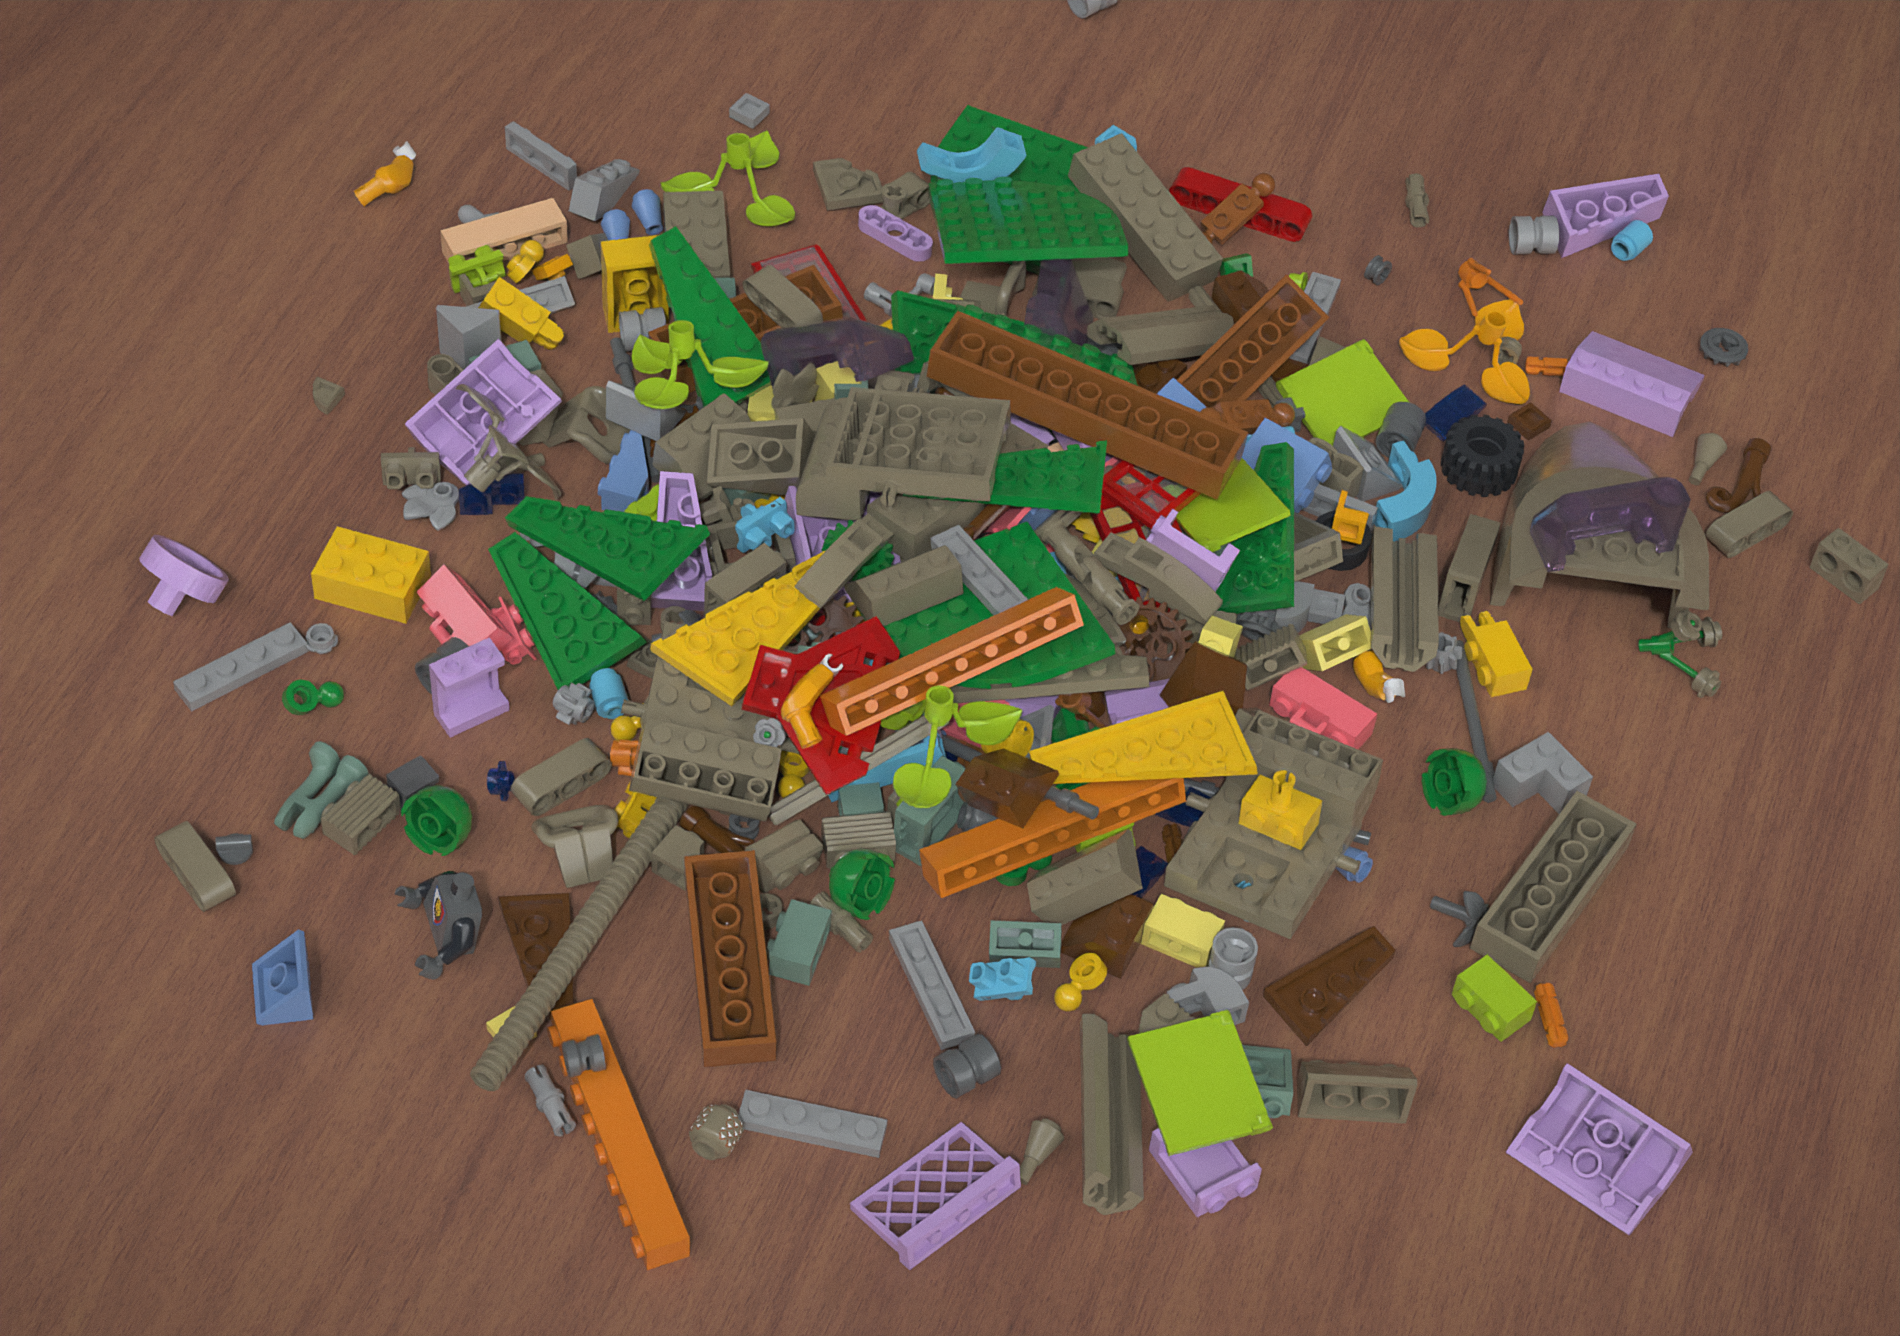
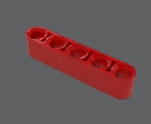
M1184 167L1178 172L1169 192L1180 206L1209 214L1241 183L1194 168ZM1270 194L1265 197H1259L1264 201V206L1243 225L1244 227L1287 241L1297 242L1302 239L1313 218L1311 209L1302 203Z

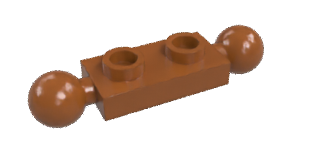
M1260 173L1254 177L1251 189L1242 183L1201 221V227L1205 230L1202 233L1212 245V240L1214 239L1223 245L1264 206V201L1259 197L1268 196L1274 191V178L1270 174Z
M1268 399L1219 402L1214 408L1206 407L1200 411L1249 432L1248 434H1254L1265 417L1282 427L1291 425L1295 419V411L1290 404L1281 402L1272 408Z

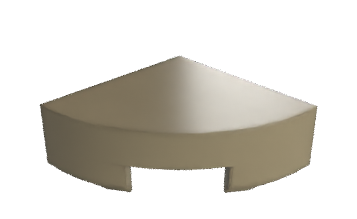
M317 377L313 383L314 403L321 412L328 415L345 396L344 387Z

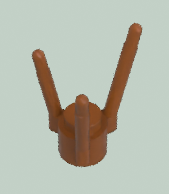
M1089 692L1058 695V698L1055 700L1059 707L1067 709L1074 714H1082L1096 727H1108L1089 710L1091 706Z

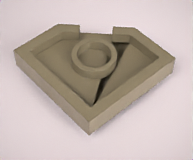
M843 158L813 162V172L827 210L883 202L881 196L882 185L877 173L868 169L865 172L852 167V162Z

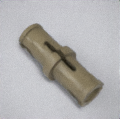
M1414 173L1410 174L1409 178L1407 177L1405 180L1407 188L1405 201L1406 206L1410 209L1411 225L1414 227L1426 226L1425 223H1429L1427 211L1429 197L1425 193L1423 176Z
M822 891L821 894L818 893L812 899L811 905L832 910L830 931L834 935L839 934L859 953L871 944L873 935L857 923L850 912L837 906L826 892Z

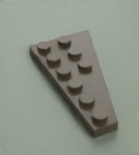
M1115 654L1034 684L1012 687L1011 683L991 684V689L968 688L955 685L949 689L954 694L953 703L958 704L1150 686L1147 657Z

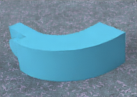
M998 127L985 143L971 151L961 153L950 152L923 142L917 149L921 171L937 176L938 180L950 179L953 183L965 182L968 178H980L985 181L995 180L997 177H1007L1026 157L1022 136Z
M1404 440L1392 444L1388 461L1389 467L1402 483L1404 491L1395 496L1377 501L1376 507H1378L1374 523L1376 527L1393 529V541H1398L1399 538H1406L1423 526L1429 516L1437 484L1436 473L1430 459L1418 462L1416 454L1410 451Z

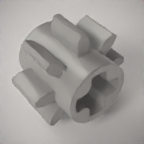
M1443 632L1439 633L1437 654L1435 658L1426 663L1427 669L1432 668L1434 671L1440 672V674L1449 671L1451 668L1457 669V659H1462V647L1457 646L1456 636L1451 637Z
M571 683L570 687L567 685L562 686L553 699V707L559 711L556 718L568 725L571 723L576 725L578 721L584 723L591 716L595 707V702L589 698L592 690L580 683L577 685Z

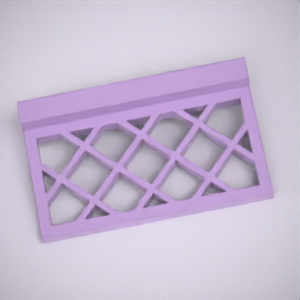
M960 1122L850 1203V1208L899 1253L900 1262L907 1269L911 1270L1021 1187L1020 1167L1010 1156L1004 1159L965 1124ZM960 1137L970 1144V1151H949V1146ZM929 1160L943 1161L942 1171H922V1165ZM948 1161H969L968 1172H947ZM974 1161H990L995 1166L988 1172H973ZM900 1181H915L914 1192H894V1186ZM921 1181H941V1192H920ZM947 1182H967V1188L960 1193H946ZM873 1201H887L886 1213L870 1212L865 1207ZM893 1202H913V1213H892ZM919 1202H940L939 1208L932 1214L918 1213ZM891 1223H912L911 1229L899 1238L890 1231Z

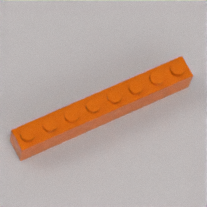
M1055 587L820 695L830 727L847 736L926 699L928 689L933 686L941 685L950 688L1083 626L1075 595Z
M1184 778L1091 782L1071 791L1077 793L1080 799L1099 808L1098 816L1094 820L1074 811L1068 813L1058 808L1055 802L1047 799L1040 802L1024 828L1001 819H996L919 849L923 877L939 897L944 898L1078 845L1080 842L1103 835L1186 802Z
M593 999L551 1011L552 1026L547 1027V1033L552 1047H559L561 1052L558 1060L564 1077L568 1076L563 1057L562 1042L572 1039L576 1042L585 1041L587 1036L595 1034L600 1036L606 1070L599 1072L586 1070L580 1076L571 1077L573 1085H570V1091L575 1106L582 1105L585 1114L582 1115V1122L587 1136L594 1135L597 1144L593 1145L597 1162L599 1166L605 1165L609 1173L605 1175L610 1195L612 1197L617 1195L621 1203L617 1207L621 1223L624 1228L630 1226L633 1236L630 1237V1243L635 1258L642 1257L646 1269L650 1270L690 1257V1237Z

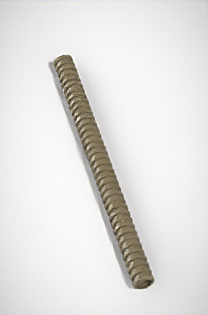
M656 798L650 810L641 820L640 825L637 826L635 832L626 842L625 847L622 848L620 854L611 864L610 869L607 870L599 885L596 886L594 892L590 895L589 900L585 902L584 907L579 911V915L575 917L573 923L570 924L568 930L564 933L563 938L559 940L558 945L553 949L552 954L544 962L542 969L538 971L531 985L527 987L526 992L515 1005V1009L510 1012L509 1017L504 1021V1025L499 1028L498 1033L495 1034L492 1042L489 1043L487 1050L482 1053L476 1066L472 1068L470 1076L477 1086L487 1091H496L500 1088L501 1082L506 1079L512 1066L516 1064L518 1057L522 1055L523 1049L528 1046L529 1041L534 1037V1033L538 1031L545 1017L549 1015L550 1010L555 1006L556 1001L559 1000L561 993L565 991L572 977L575 976L577 969L581 967L588 953L591 952L593 946L597 943L598 938L602 936L603 931L607 928L609 922L612 921L613 916L618 912L619 907L622 906L629 892L632 891L639 877L642 876L644 870L652 861V851L677 824L678 819L681 818L689 804Z

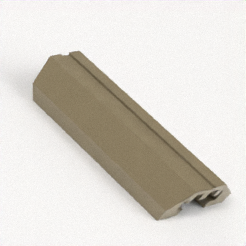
M1214 305L1101 318L1087 326V336L1100 345L1110 343L1122 344V349H1118V357L1133 365L1203 355L1234 325L1232 316L1222 313L1221 309Z
M1374 526L1371 532V648L1385 668H1402L1404 671L1415 672L1436 657L1439 644L1437 535L1418 533L1416 540H1413L1412 544L1405 543L1404 538H1399L1397 542L1393 541V529Z
M1082 1014L1080 1020L1083 1203L1089 1207L1096 1208V1211L1102 1215L1131 1210L1144 1199L1141 1081L1127 1040L1128 1035L1119 1034V1037H1114V1035L1108 1034V1023L1095 1014Z

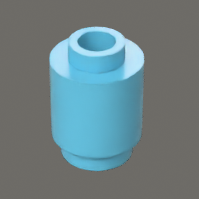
M1633 220L1614 237L1611 250L1622 261L1634 259L1651 244L1653 233L1646 223L1640 220Z
M610 668L596 671L591 676L589 688L592 690L591 694L598 715L608 719L622 716L623 700H628L621 676Z

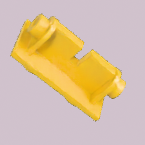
M630 782L624 791L629 795L626 802L620 800L614 809L618 815L617 827L623 830V834L627 838L631 837L647 813L640 807L642 806L649 811L657 798L629 791Z

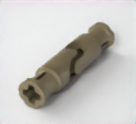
M1054 518L1043 526L1039 537L1054 548L1056 557L1082 583L1098 604L1103 607L1106 606L1113 614V620L1119 625L1131 621L1137 615L1140 605L1123 592V586L1102 565L1078 536L1072 535L1066 529V523L1060 518Z

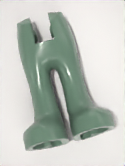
M321 741L316 742L309 751L312 771L309 776L287 798L274 819V824L283 831L288 830L296 821L293 835L301 839L314 833L321 822L322 812L328 804L336 803L345 794L352 782H360L369 774L367 768L360 760L346 755L340 761L337 752L331 746ZM332 778L326 789L317 798L313 799L319 790Z

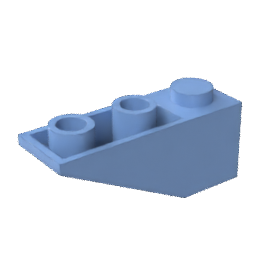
M630 430L629 433L623 435L619 454L613 455L607 477H602L597 493L601 496L602 510L609 509L624 512L632 502L638 501L649 493L648 471L642 436L635 431Z

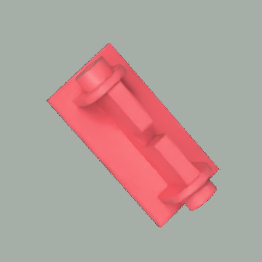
M500 596L498 599L502 607L493 608L491 611L514 637L501 650L505 661L515 665L520 663L522 657L527 654L534 661L537 660L532 649L535 643L530 632L526 628L523 629L521 625L524 620L519 613L518 607L515 604L510 606Z

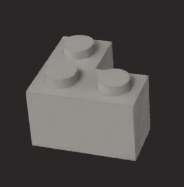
M1549 732L1498 760L1493 776L1495 789L1512 807L1539 793L1558 814L1561 813L1576 791L1587 796L1593 776Z

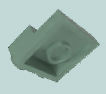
M1242 1045L1269 1118H1278L1281 1115L1290 1116L1293 1098L1291 1050Z

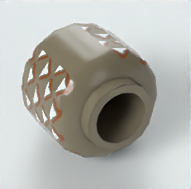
M725 1104L708 1105L701 1110L689 1131V1137L693 1150L699 1156L708 1160L723 1159L731 1154L744 1129L734 1108Z

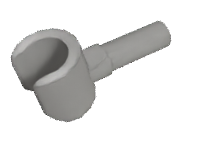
M926 273L921 274L916 286L908 293L919 295L923 291L932 296L935 277Z

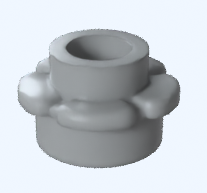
M315 624L307 631L306 642L308 646L306 648L311 652L326 654L338 643L337 635L334 634L332 627L327 624Z

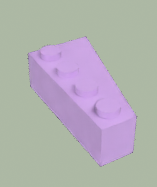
M1654 174L1551 190L1542 213L1543 216L1554 215L1557 218L1559 226L1558 251L1561 258L1615 237L1633 220H1640L1647 224L1659 219L1669 195L1660 175Z
M660 471L658 522L668 523L670 519L681 521L683 526L695 527L696 524L702 525L693 474ZM706 539L652 593V608L679 606L686 610L704 611L705 582L712 578Z

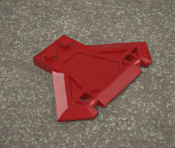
M877 616L799 654L760 645L741 710L775 718L781 722L783 729L825 795L866 776L869 763L860 760L862 751L873 752L881 720L846 736L830 727L819 695L811 708L810 715L822 740L811 747L802 749L791 723L782 719L781 708L797 682L814 666L820 664L827 654H832L831 658L827 661L831 668L835 669L841 663L843 667L820 695L886 666V663L898 660L900 651ZM865 657L873 659L872 666L863 664ZM840 746L848 748L847 755L838 753Z

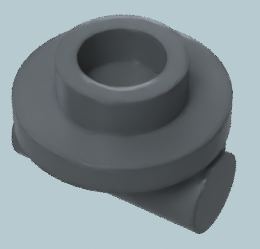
M235 833L215 838L218 856L226 864H242L253 853L251 834Z

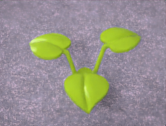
M767 130L752 138L743 133L729 135L726 139L727 153L721 154V162L712 181L704 173L687 172L675 176L666 182H661V187L665 192L714 191L712 187L718 185L726 162H728L733 169L746 168L753 199L756 202L748 205L746 208V217L749 221L760 226H775L787 223L795 218V210L789 201L776 195H770L761 199L757 192L751 166L754 168H766L774 165L779 160V150L773 143Z
M685 320L675 321L668 326L669 343L654 341L641 334L638 336L632 350V364L634 368L639 372L656 374L666 368L671 369V375L668 380L661 377H653L641 381L634 390L635 399L641 405L655 409H668L682 404L688 397L689 388L685 383L675 382L677 366L683 359L690 358L695 349L707 371L714 374V381L725 387L738 388L753 383L768 368L769 361L742 357H722L716 359L712 366L701 347V340L694 337V325Z
M937 685L928 689L926 699L882 719L881 727L899 730L906 726L909 720L913 722L924 713L925 718L931 724L926 764L923 766L918 763H908L898 768L893 777V788L896 794L909 806H914L915 808L936 806L948 796L951 789L949 773L944 769L931 768L937 729L949 722L952 715L958 727H966V736L971 741L982 745H996L1005 741L1010 736L1022 715V709L1001 703L976 701L965 704L958 712V704L953 703L954 694L951 689Z

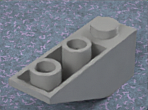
M614 159L605 165H601L576 177L568 211L593 221L602 218L606 212L612 210L639 175L640 170L631 167L628 161Z

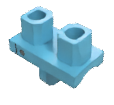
M779 497L765 507L760 506L756 508L752 504L743 506L741 508L742 518L735 525V530L739 537L737 549L745 553L749 549L754 550L763 543L770 547L772 545L771 535L774 533L778 534L781 538H787L795 531L794 520L787 513L786 501Z
M1028 957L1021 959L1007 958L991 963H972L969 982L975 986L974 998L979 1001L1008 998L1014 1001L1022 999L1024 995H1031L1033 992L1031 976L1036 966V961Z

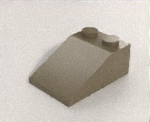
M804 418L712 424L707 484L714 487L722 486V488L786 495L789 486H796L798 489L815 433Z

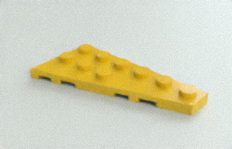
M825 551L793 567L790 573L778 579H770L764 583L762 588L752 593L748 591L710 611L702 620L690 626L686 624L680 627L674 635L664 640L660 638L652 642L650 651L732 707L747 690L760 645L783 651L820 610L816 604L809 601L797 590L795 585Z
M1224 691L1029 751L1031 760L1058 770L1059 776L1053 784L1258 774L1257 765Z

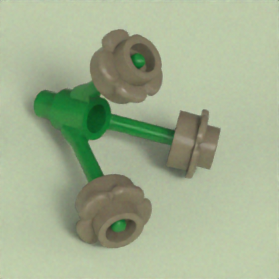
M1683 610L1677 613L1676 617L1672 620L1671 631L1662 635H1653L1651 639H1639L1640 652H1651L1652 655H1660V658L1671 662L1694 678L1691 688L1698 692L1697 696L1699 698H1703L1705 695L1712 697L1720 688L1722 681L1719 680L1720 673L1718 671H1712L1705 667L1698 673L1673 655L1675 644L1690 640H1697L1701 647H1716L1718 640L1722 639V629L1718 621L1713 622L1711 617L1708 616L1704 618V621H1701L1695 613Z

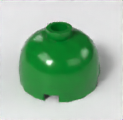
M1444 748L1435 750L1428 756L1425 763L1430 764L1428 772L1422 773V787L1426 801L1432 809H1435L1437 806L1441 812L1439 814L1443 816L1457 815L1470 812L1482 801L1486 793V772L1482 762L1474 754L1459 748Z
M444 785L427 786L405 801L401 810V817L405 815L407 825L404 826L406 835L416 847L430 855L433 854V850L442 853L441 856L448 855L467 839L472 827V812L469 804L459 792Z
M859 848L846 852L830 870L829 890L832 900L841 909H845L852 916L859 919H871L868 916L873 910H875L876 914H879L889 901L894 888L895 878L889 877V867L894 868L893 861L888 855L871 849Z

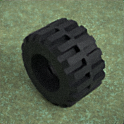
M1477 414L1470 415L1469 419L1463 417L1459 419L1458 423H1454L1450 431H1448L1441 458L1442 473L1444 476H1448L1447 481L1451 485H1457L1456 489L1459 491L1465 490L1469 492L1468 495L1475 496V494H1481V497H1488L1489 494L1497 496L1501 494V491H1508L1511 488V484L1514 485L1525 451L1524 440H1520L1521 434L1519 431H1513V425L1503 423L1501 418L1496 417L1494 419L1490 418V415L1483 414V417H1478Z

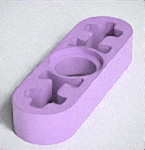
M868 205L860 209L858 227L863 233L913 261H925L931 257L933 240L928 234L878 206ZM892 230H897L902 232L903 234L900 236H891L890 234H888V232Z

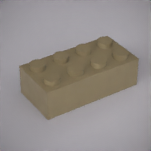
M723 191L663 192L664 232L676 226L714 278H730Z

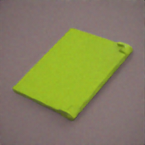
M1362 339L1276 382V388L1283 398L1291 397L1296 408H1304L1306 416L1302 418V421L1313 437L1322 439L1332 446L1336 430L1340 426L1364 438L1380 430L1388 409L1392 404L1409 402L1373 354L1374 351L1366 340Z
M1242 458L1218 500L1201 493L1178 512L1176 520L1192 540L1209 551L1215 552L1221 549L1220 546L1291 515L1290 510ZM1171 484L1163 488L1175 498L1186 490L1181 484L1176 486Z
M1229 1010L1128 1036L1127 1040L1168 1156L1248 1135L1261 1134L1273 1128Z

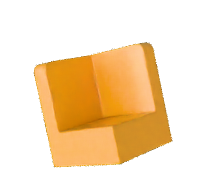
M1342 490L1332 529L1340 532L1341 540L1361 544L1369 514L1345 507L1348 491Z

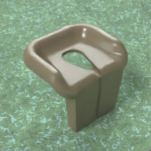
M1012 261L1000 287L967 281L959 298H963V300H980V308L984 312L995 315L1003 313L1007 316V309L1013 296L1025 287L1026 261Z
M591 386L558 408L549 439L543 441V443L550 448L572 438L584 446L598 460L605 464H610L613 455H618L620 452L623 435L629 433L630 429L606 419V389L600 386ZM588 413L604 422L607 427L606 436H602L587 418Z
M594 805L545 816L532 823L531 829L533 833L538 836L543 844L554 848L566 888L601 880L613 863L610 835L618 825V815L610 806ZM583 825L582 830L579 831L570 828L574 826Z

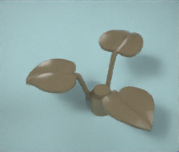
M459 384L455 389L468 392L488 412L492 420V425L488 426L489 432L479 453L474 457L476 462L464 474V477L483 493L495 479L499 482L505 475L521 468L531 472L539 480L550 486L555 500H558L561 496V491L549 475L540 466L530 461L519 447L509 442L507 437L497 429L500 420L504 422L505 418L496 405L474 388L465 384ZM493 438L498 452L493 457L490 454L484 457ZM501 456L519 460L499 472L502 468V465L498 462Z

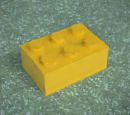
M659 235L601 241L602 303L608 333L620 332L619 312L637 310L639 314H643L645 309L662 307L666 324H669L667 293L662 279L659 278L649 248L651 239Z
M337 526L311 572L314 599L407 624L420 599L417 591L431 578L429 551Z

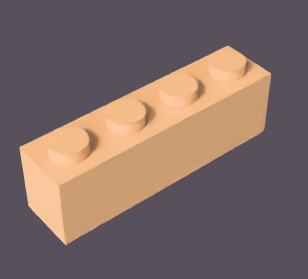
M554 198L440 230L442 253L447 262L449 257L458 254L463 255L465 260L475 258L477 248L489 245L493 251L500 249L503 254V261L512 259L517 253L520 255L521 245L528 240L538 241L543 246V249L568 242L567 220Z

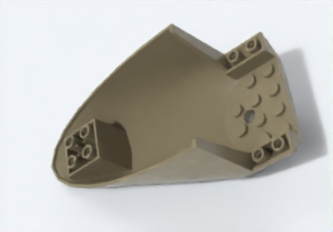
M1585 422L1564 426L1545 439L1526 463L1508 504L1494 559L1490 605L1504 606L1514 585L1542 589L1547 572L1671 588L1673 592L1668 616V628L1672 629V620L1676 617L1677 613L1683 610L1689 611V608L1709 610V553L1706 536L1696 516L1679 495L1615 432L1597 424ZM1609 522H1618L1623 528H1613L1609 525Z

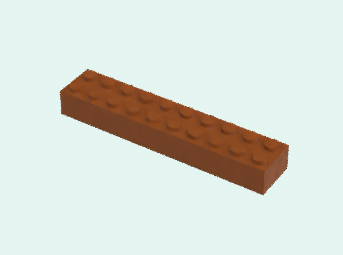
M960 311L956 312L930 350L926 377L976 398L1010 400L1011 413L1091 447H1096L1097 441L1107 440L1106 453L1218 500L1242 459L1249 432Z

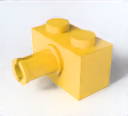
M1286 770L1277 771L1273 779L1260 774L1242 799L1239 824L1302 850L1319 824L1323 800L1294 789L1296 778L1293 773H1290L1288 782H1286Z

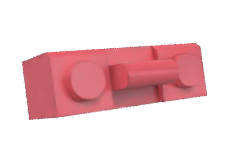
M444 564L417 591V594L425 602L422 608L432 618L436 619L430 625L429 630L441 644L451 637H457L468 646H471L490 637L498 650L501 651L514 638L464 578ZM448 625L454 630L452 635L446 630Z
M1303 667L1283 675L1272 688L1269 705L1273 707L1278 715L1289 717L1290 723L1355 749H1359L1373 733L1377 713Z

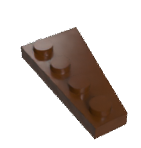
M569 893L498 896L499 906L527 987L531 985L532 980L536 977L538 971L542 969L544 962L547 961L549 955L552 954L553 949L558 945L559 940L563 938L564 933L570 926ZM573 977L544 1021L551 1020V1011L574 1004Z
M1372 926L1266 987L1263 997L1307 1047L1394 958L1396 950L1376 927Z

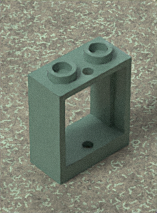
M943 756L938 759L932 768L944 769L951 777V789L945 800L930 808H915L902 801L895 810L894 834L896 852L919 866H922L919 849L944 840L957 824L958 814L964 803L958 795V788L955 784L965 771V768L960 763L952 762Z

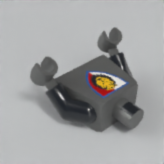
M447 871L419 883L417 889L400 886L395 890V895L405 897V900L397 905L399 907L414 910L420 906L422 897L425 899L423 905L438 956L432 958L423 954L417 958L415 966L423 969L419 972L420 976L435 980L440 977L443 971V964L449 965L462 955L474 953L482 918V908L474 886V879L470 874Z

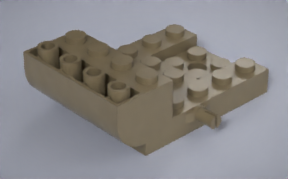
M851 387L848 397L830 402L823 410L796 492V514L843 520L862 519L870 491L883 492L880 502L884 506L887 505V502L888 506H892L897 493L968 499L972 501H990L1001 445L1003 441H1006L1011 422L1010 400L928 394L922 388L919 389L918 393V388H914L912 392Z
M665 621L661 634L662 640L674 635L676 630L683 625ZM783 649V651L796 654L794 651ZM659 656L656 657L649 694L644 704L626 699L623 700L621 714L641 717V732L629 791L766 822L772 805L781 751L799 754L790 738L787 737L778 748L754 742L753 734L756 732V723L761 719L769 720L770 717L741 710L745 693L731 707Z
M1258 710L1242 733L1257 765L1258 774L1227 776L1225 783L1218 793L1210 799L1193 792L1190 793L1186 806L1193 807L1204 813L1166 867L1164 886L1291 939L1335 868H1341L1354 875L1358 872L1361 861L1344 855V853L1361 829L1363 817L1372 802L1378 786L1383 759ZM1286 770V782H1288L1290 773H1293L1296 778L1294 789L1323 800L1319 824L1302 850L1239 824L1242 799L1260 774L1273 779L1277 771ZM1245 881V883L1249 882L1251 886L1242 889L1234 884Z

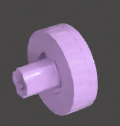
M153 535L139 558L143 566L161 579L149 598L148 603L170 616H173L185 594L207 603L216 602L229 580L224 571L204 556L177 541L161 535Z

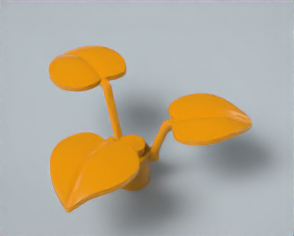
M1511 299L1498 301L1481 308L1475 317V326L1472 331L1452 348H1448L1446 338L1433 329H1418L1399 339L1403 353L1414 365L1428 371H1440L1448 367V355L1454 354L1471 338L1478 335V339L1483 344H1494L1493 367L1485 369L1481 375V384L1486 393L1496 400L1514 404H1523L1529 399V382L1523 370L1513 362H1504L1501 365L1498 363L1499 349L1502 343L1501 338L1511 337L1518 341L1524 333V323L1519 305Z

